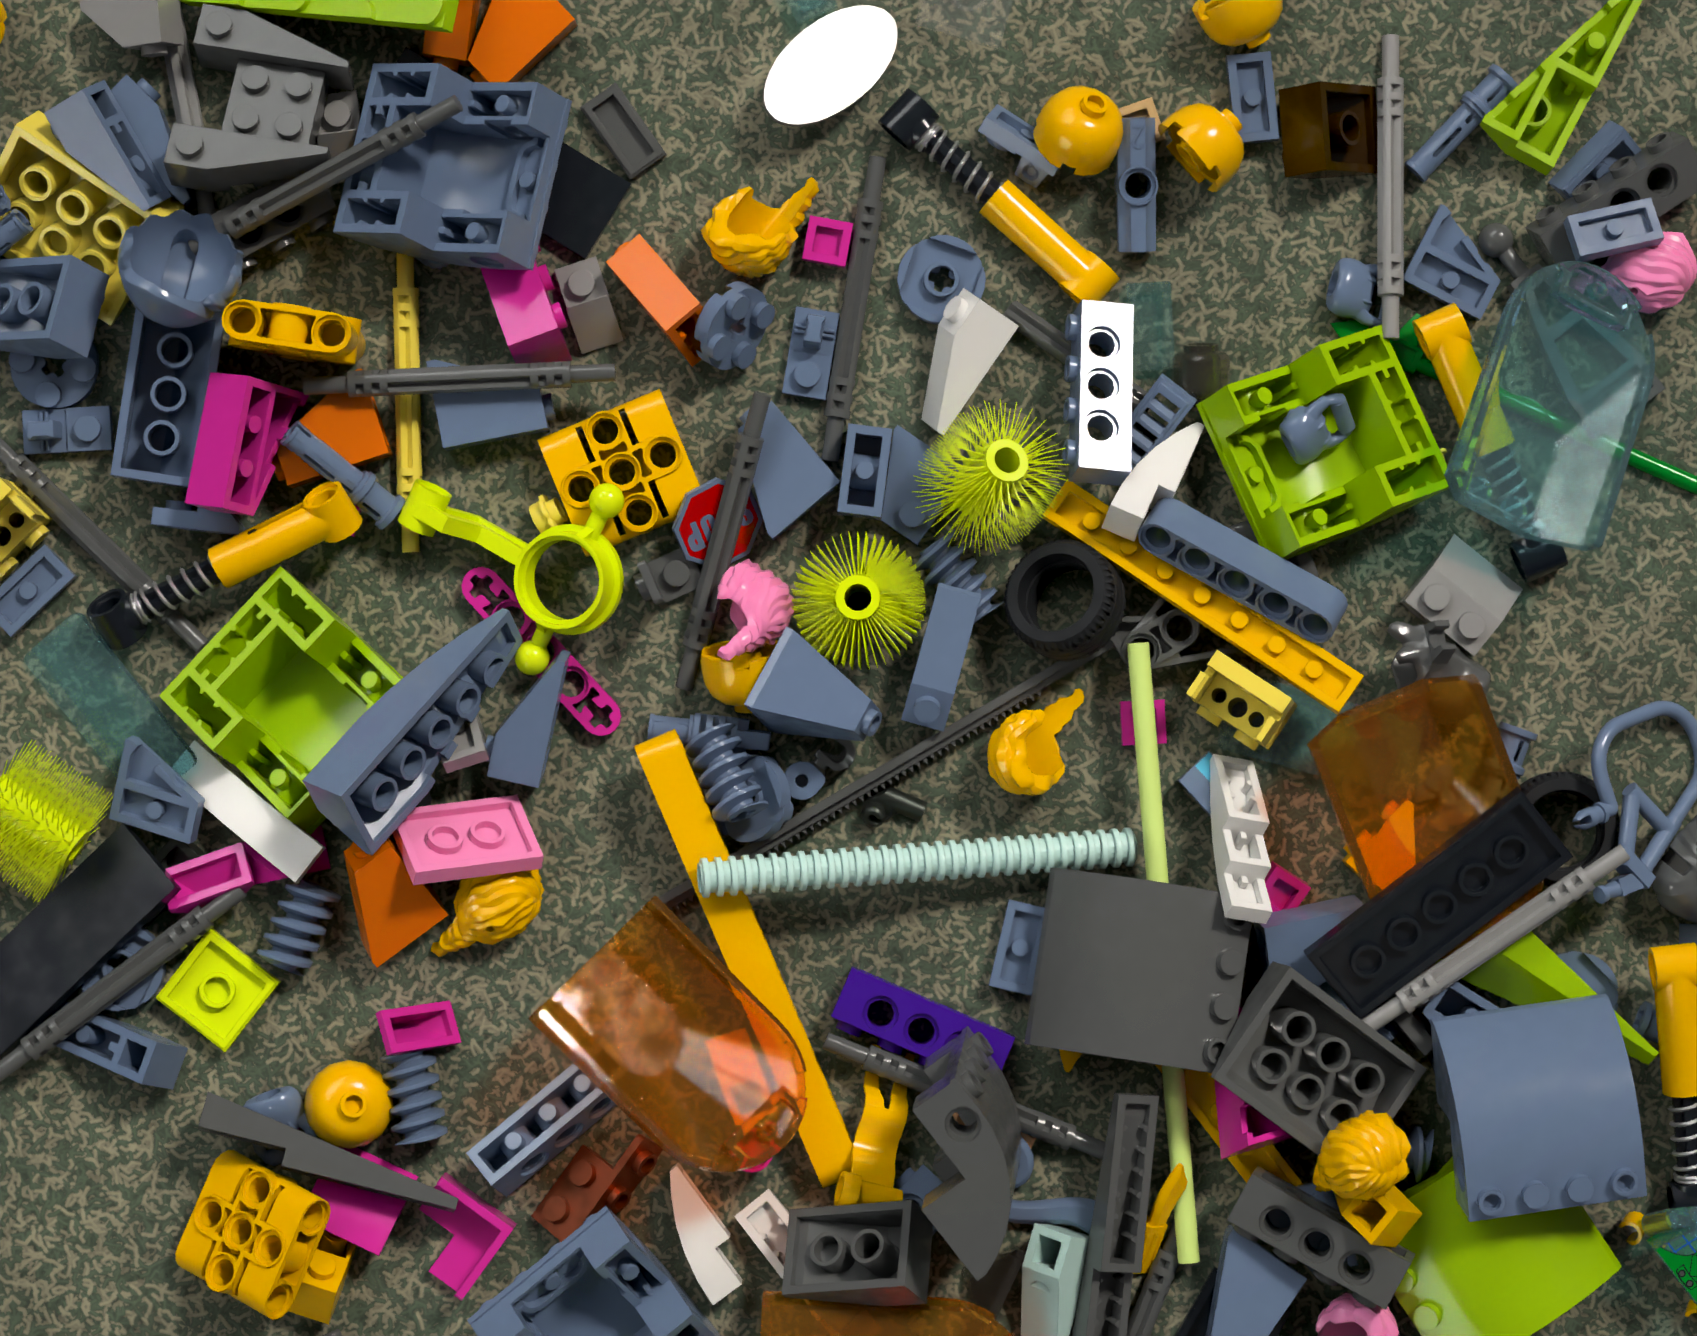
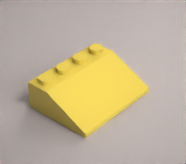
M39 110L15 125L0 156V184L10 199L11 210L16 208L23 213L31 223L30 226L33 227L31 233L14 244L3 256L7 259L73 255L108 274L109 279L105 290V299L98 318L112 326L129 301L117 264L118 250L126 230L130 226H139L150 215L157 214L158 216L165 217L176 210H184L185 206L171 197L145 211L141 210L68 154L61 142L53 135L45 114ZM8 211L7 213H5V214H3L2 216H0V221H1L2 218H4L8 213H10V211Z

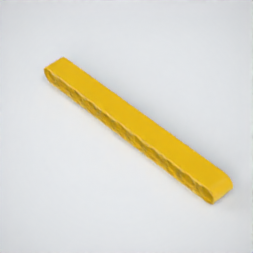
M676 729L670 730L635 745V751L822 1187L826 1188L837 1183L843 1171L851 1173L853 1142L748 896L743 891H738L736 896H731L729 892H724L723 897H717L715 893H710L709 898H703L699 892L697 864L700 858H707L708 862H712L714 857H721L722 861H726L730 854L716 821L712 817V812L699 786L698 779L692 769Z

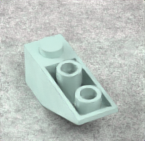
M1034 1223L1022 1264L1021 1336L1070 1335L1077 1308L1089 1239L1088 1235L1060 1225Z

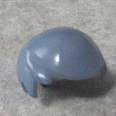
M180 209L165 217L158 216L157 214L150 215L139 226H130L121 241L117 255V264L125 292L138 311L158 324L172 328H187L211 320L217 312L223 311L236 296L242 283L244 253L235 249L233 241L228 234H221L217 231L213 218L209 213L193 216L187 211ZM189 240H196L198 242L197 256L190 249Z

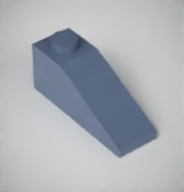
M126 74L111 89V92L167 189L190 210L195 205L191 189L172 186L163 163L171 130L164 110L155 103L161 95L143 77L135 83Z
M105 80L80 90L44 112L50 123L53 135L61 142L65 151L141 210L145 211L172 197Z
M938 583L901 720L944 732L982 594Z
M561 650L504 719L495 736H487L485 745L489 756L487 762H490L487 772L488 777L539 788L547 766L570 651Z
M65 1001L52 1013V1015L57 1013L60 1009H62L70 1002ZM100 1013L56 1045L137 1083L172 1090L188 1050L187 1047L158 1034Z

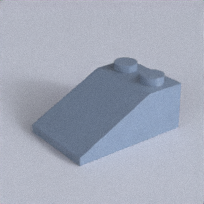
M73 255L0 259V351L52 359L87 358L94 340V331L100 309L105 299L109 275Z

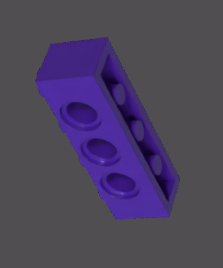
M854 966L849 971L831 1013V1017L838 1019L836 1028L860 1037L862 1032L866 1031L879 1037L876 1045L901 1055L903 1048L920 1055L917 1062L924 1066L928 1056L961 1034L962 1029L967 1026L974 1034L980 1032L988 1040L994 1051L991 1056L1000 1070H1002L1015 1040V1036ZM884 1000L892 1006L893 1016L886 1024L878 1025L869 1019L867 1011L874 1001ZM917 1018H926L934 1026L932 1037L925 1042H917L908 1034L910 1023Z

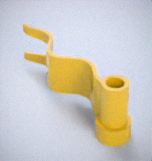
M906 1052L905 1058L914 1062L915 1055ZM865 1071L863 1084L865 1104L854 1137L851 1173L843 1171L840 1174L834 1195L835 1206L903 1200V1190L893 1188L896 1153L908 1116L909 1105L906 1086L894 1082L890 1093L889 1108L887 1109L884 1106V1099L879 1089V1076Z

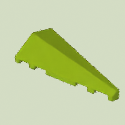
M1609 0L1593 17L1586 21L1524 81L1517 85L1496 107L1483 117L1479 125L1505 154L1546 176L1549 174L1562 153L1592 93L1598 87L1643 0Z
M1508 908L1504 909L1497 916H1495L1493 919H1491L1489 922L1483 925L1480 929H1478L1476 932H1474L1472 935H1470L1468 938L1462 941L1459 945H1457L1455 948H1453L1451 951H1449L1447 954L1441 957L1438 961H1436L1435 964L1443 960L1445 957H1447L1448 955H1450L1451 953H1453L1454 951H1456L1457 949L1471 941L1473 938H1475L1476 936H1478L1479 934H1481L1482 932H1484L1485 930H1487L1488 928H1490L1491 926H1493L1494 924H1496L1512 912ZM1532 931L1461 978L1481 990L1489 991L1510 1001L1516 1006L1598 995ZM1614 1010L1628 1056L1649 1066L1659 1055V1052Z

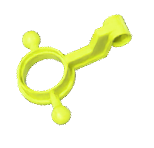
M422 479L415 480L398 516L397 521L400 524L428 537H433L437 530L447 535L475 542L515 565L514 589L517 600L524 612L535 621L537 626L531 640L523 642L514 656L515 664L522 673L537 675L547 668L550 661L547 646L554 632L563 635L588 633L602 626L613 615L623 593V568L617 551L601 532L607 520L617 516L624 507V495L616 485L603 483L591 491L589 506L592 512L585 526L579 524L554 526L539 534L531 542L526 543L479 515L449 507L448 504L452 495L440 486ZM563 540L575 542L587 550L596 564L599 575L598 591L592 605L583 614L573 619L558 617L547 610L540 601L535 588V570L540 557L551 545Z

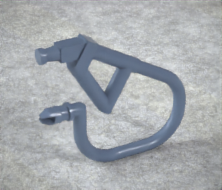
M1661 700L1654 701L1621 714L1608 721L1601 728L1594 741L1591 753V771L1600 802H1596L1591 807L1578 811L1574 816L1572 822L1580 821L1581 824L1573 826L1582 830H1587L1597 824H1604L1608 822L1609 817L1614 816L1618 812V804L1607 771V753L1610 743L1621 731L1658 716H1668L1676 720L1684 728L1694 756V769L1691 780L1667 816L1636 783H1630L1624 788L1622 792L1623 799L1617 846L1621 844L1631 859L1615 869L1620 874L1619 876L1609 879L1607 884L1593 889L1594 899L1599 904H1603L1611 898L1626 896L1637 890L1650 888L1656 878L1652 873L1653 869L1697 800V720L1687 709L1677 703ZM1639 813L1656 831L1640 858L1635 854Z

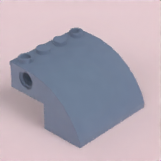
M373 63L354 146L377 134L379 130L406 118L410 113L415 112L418 115L453 95L459 99L463 111L427 130V136L422 139L415 140L411 145L399 149L398 152L390 154L346 178L333 232L380 249L435 262L486 269L533 270L572 101L538 82H472L440 63Z
M1606 993L1430 1018L1437 1103L1450 1120L1456 1200L1468 1217L1469 1222L1647 1196L1643 1138L1634 1080L1622 1032Z
M606 1206L597 1213L587 1217L577 1230L562 1242L552 1246L543 1258L528 1270L518 1274L509 1286L493 1299L484 1302L479 1310L467 1319L477 1336H721L666 1267Z

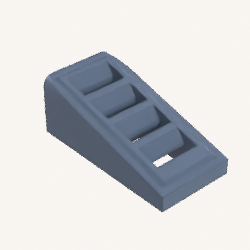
M1163 373L1132 412V470L1152 449L1170 437L1197 401L1196 398ZM1160 393L1180 409L1177 413L1173 412L1157 400L1155 396ZM1148 407L1168 422L1166 427L1145 412L1146 408ZM1138 422L1157 437L1156 440L1153 441L1133 425Z

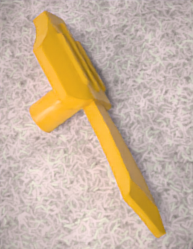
M1181 1163L1176 1165L1166 1179L1153 1204L1150 1217L1147 1215L1141 1273H1148L1168 1228L1166 1222L1170 1213L1186 1189L1188 1181L1185 1176L1184 1166Z

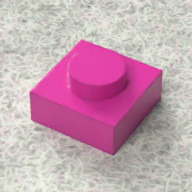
M810 215L802 261L845 268L853 223Z
M1165 699L1154 700L1157 744L1167 743ZM1120 701L1122 746L1135 745L1132 701Z
M1272 861L1270 863L1271 869L1264 879L1272 911L1276 912L1282 909L1298 907L1311 887L1305 881Z

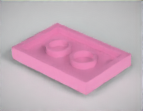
M518 795L415 807L392 833L413 885L541 869L544 857Z

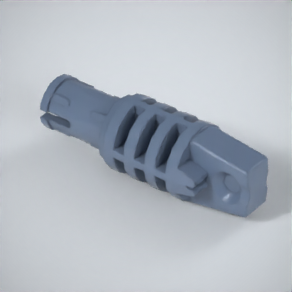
M650 713L647 740L676 729L682 744L687 745L691 739L708 728L725 723H733L735 726L726 733L727 738L739 736L742 739L741 744L732 750L735 754L746 752V749L768 751L770 748L771 732L749 729L750 719L695 713V715L690 714V719Z

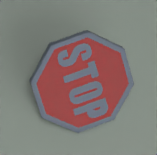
M715 477L684 495L672 530L686 560L704 564L726 481L724 479ZM751 490L731 563L750 553L763 521Z

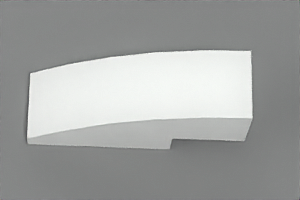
M1195 422L1174 433L1152 449L1134 467L1121 484L1109 506L1101 528L1134 542L1149 508L1152 509L1159 499L1165 497L1174 498L1205 425Z
M678 1162L670 1170L671 1200L676 1228L691 1269L706 1296L714 1305L742 1285V1278L718 1247L730 1238L731 1233Z

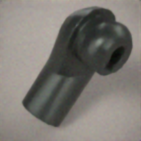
M887 788L867 798L861 808V817L863 822L870 827H878L882 825V822L897 814L920 822L928 802L898 789Z

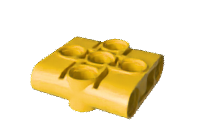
M240 299L229 303L222 314V326L225 332L229 334L228 345L236 348L274 354L293 360L307 362L322 361L342 365H355L366 349L365 339L360 332L362 320L342 316L334 312L313 310L308 307L287 303H266Z
M660 389L607 411L597 412L590 418L537 439L571 524L585 526L592 512L589 506V499L579 502L571 497L570 488L577 479L587 478L591 480L594 488L599 484L611 483L622 491L624 507L618 516L626 534L620 535L614 518L607 520L601 532L613 546L675 521L685 493L700 486ZM626 411L639 443L633 445L620 412ZM606 420L612 421L618 427L616 439L608 444L597 442L594 437V430L597 424ZM583 429L588 444L596 460L594 462L590 463L583 443L577 432V430ZM662 444L670 445L676 451L675 461L672 465L665 468L657 467L652 463L651 459L653 450ZM621 461L630 462L635 468L634 478L631 482L624 485L616 484L611 479V469L616 463ZM656 483L669 516L663 518L650 484ZM635 502H646L652 509L651 519L645 525H633L628 520V509ZM581 546V548H582V550H583L585 556H586V557L591 556V555L587 552V550H585V549Z
M227 1150L221 1153L212 1165L175 1253L176 1263L181 1268L206 1281L212 1291L228 1294L272 1320L279 1319L289 1311L329 1221L330 1205L328 1201L299 1186L293 1178L279 1175L235 1150Z

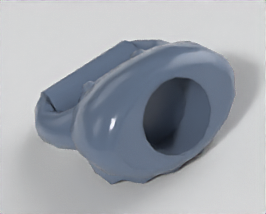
M1352 258L1338 260L1328 285L1326 295L1327 309L1340 317L1353 318L1360 324L1370 328L1381 325L1382 302L1378 318L1369 313L1370 308L1373 306L1374 288L1377 285V264H1363Z
M1331 393L1320 397L1308 407L1298 406L1295 409H1290L1287 416L1280 423L1279 431L1292 459L1297 464L1303 465L1315 460L1322 451L1343 442L1355 429V422L1345 395ZM1329 406L1338 430L1332 434L1328 431L1325 417L1322 414Z
M292 1086L279 1087L261 1093L247 1100L243 1107L292 1128H302L306 1134L316 1137V1133L307 1123L302 1097ZM252 1144L255 1153L266 1164L272 1166L282 1164L284 1151L276 1149L266 1150L264 1146Z

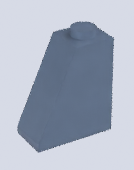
M439 360L426 361L427 367L460 366ZM542 389L433 394L442 445L446 451L550 431L548 420L556 419L552 394H543Z
M771 400L760 436L764 439L753 485L767 533L774 541L838 487L840 480ZM749 409L739 418L744 424L738 428V432L744 431Z
M1349 895L1272 912L1266 924L1253 922L1261 977L1272 961L1292 967L1317 987L1326 981L1325 978L1308 959L1304 950L1364 905V903L1355 895Z
M1229 1224L1224 1231L1206 1336H1269L1307 1281V1278L1257 1242L1239 1235L1234 1230V1226Z

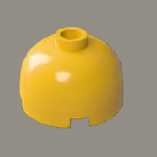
M1197 0L1192 7V11L1205 33L1218 44L1233 47L1246 44L1251 49L1263 44L1271 37L1269 30L1279 20L1283 10V0H1211L1206 4L1204 0Z
M1072 86L1052 95L1045 103L1036 119L1033 138L1039 152L1052 165L1059 169L1062 164L1076 168L1073 174L1080 176L1096 175L1109 168L1117 154L1123 137V117L1118 106L1106 94L1091 87Z
M1196 103L1180 108L1158 125L1160 136L1168 131L1173 141L1166 147L1191 177L1198 183H1201L1205 178L1213 183L1207 190L1217 192L1238 172L1244 158V143L1238 133L1243 127L1238 118L1227 108L1220 112L1209 104Z
M775 640L774 645L767 644L764 648H757L753 653L745 651L742 655L734 656L729 661L717 656L719 648L725 646L729 641H721L704 647L700 660L704 683L712 697L723 704L734 706L735 712L752 713L744 703L778 640Z
M345 1060L330 1064L315 1076L306 1090L304 1110L307 1123L319 1138L334 1146L353 1149L368 1145L383 1134L391 1121L392 1115H390L389 1109L394 1106V1101L387 1093L391 1087L383 1079L381 1072L367 1063Z

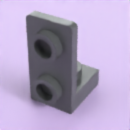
M680 548L648 563L645 560L636 563L640 573L634 575L633 578L643 600L646 602L653 599L655 605L660 607L697 590L701 575L696 562L686 560Z

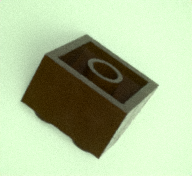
M1318 81L1279 89V117L1281 120L1282 160L1285 178L1319 179L1377 174V104L1375 86Z

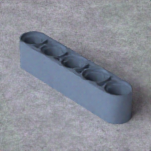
M1165 497L1159 499L1139 529V543L1149 553L1310 642H1327L1333 636L1347 610V598L1333 585L1174 498Z

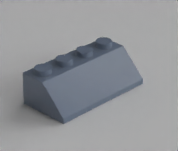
M137 308L135 309L111 476L126 480L188 488L210 372H218L224 332L222 326L223 312H217L211 320L187 328H172L148 319Z

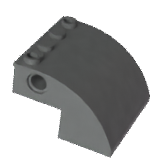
M1051 868L1024 1044L1213 1073L1238 1018L1251 922L1225 918L1220 892L1109 874Z
M967 1026L962 1029L961 1034L926 1058L923 1071L932 1081L933 1085L915 1098L912 1111L942 1148L935 1154L932 1167L943 1180V1183L925 1195L921 1210L978 1281L988 1273L997 1258L1006 1235L1021 1156V1123L1016 1101L1008 1082L991 1056L994 1051L990 1043L982 1033L976 1032L974 1034ZM955 1112L959 1114V1117L965 1125H961L957 1121H955L953 1117V1114Z

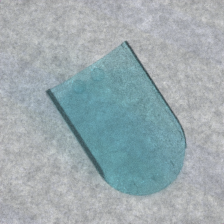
M1564 261L1535 271L1517 286L1508 299L1500 317L1444 476L1457 503L1525 539L1583 551L1597 549L1603 545L1652 387L1655 371L1653 335L1646 334L1644 324L1638 313L1642 307L1629 288L1616 276L1590 263Z

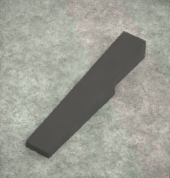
M207 1092L198 1126L199 1130L284 1151L285 1154L281 1165L282 1170L453 1213L456 1210L458 1198L218 1095Z
M1114 1093L1072 1336H1127L1133 1273H1141L1159 1104L1158 1095Z

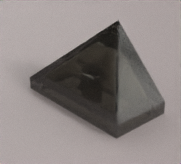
M1016 1245L1000 1251L988 1273L978 1281L966 1266H963L961 1274L981 1331L990 1334L1024 1261L1025 1248Z

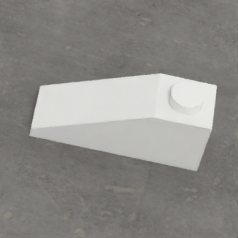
M965 288L962 289L958 296L949 301L943 313L944 317L938 324L921 418L930 427L943 435L1019 327Z

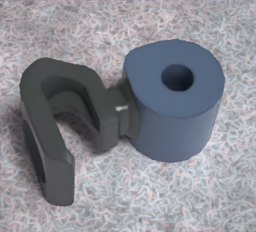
M836 739L845 747L839 755H832L818 749L814 754L815 758L813 761H799L790 765L786 769L785 775L790 786L791 797L799 800L813 797L826 782L825 771L827 768L840 771L851 766L856 754L854 743L851 740Z

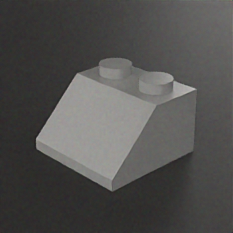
M1453 534L1399 603L1425 624L1434 620H1449L1450 626L1444 630L1445 640L1461 647V651L1468 657H1474L1502 623L1523 589L1458 536Z

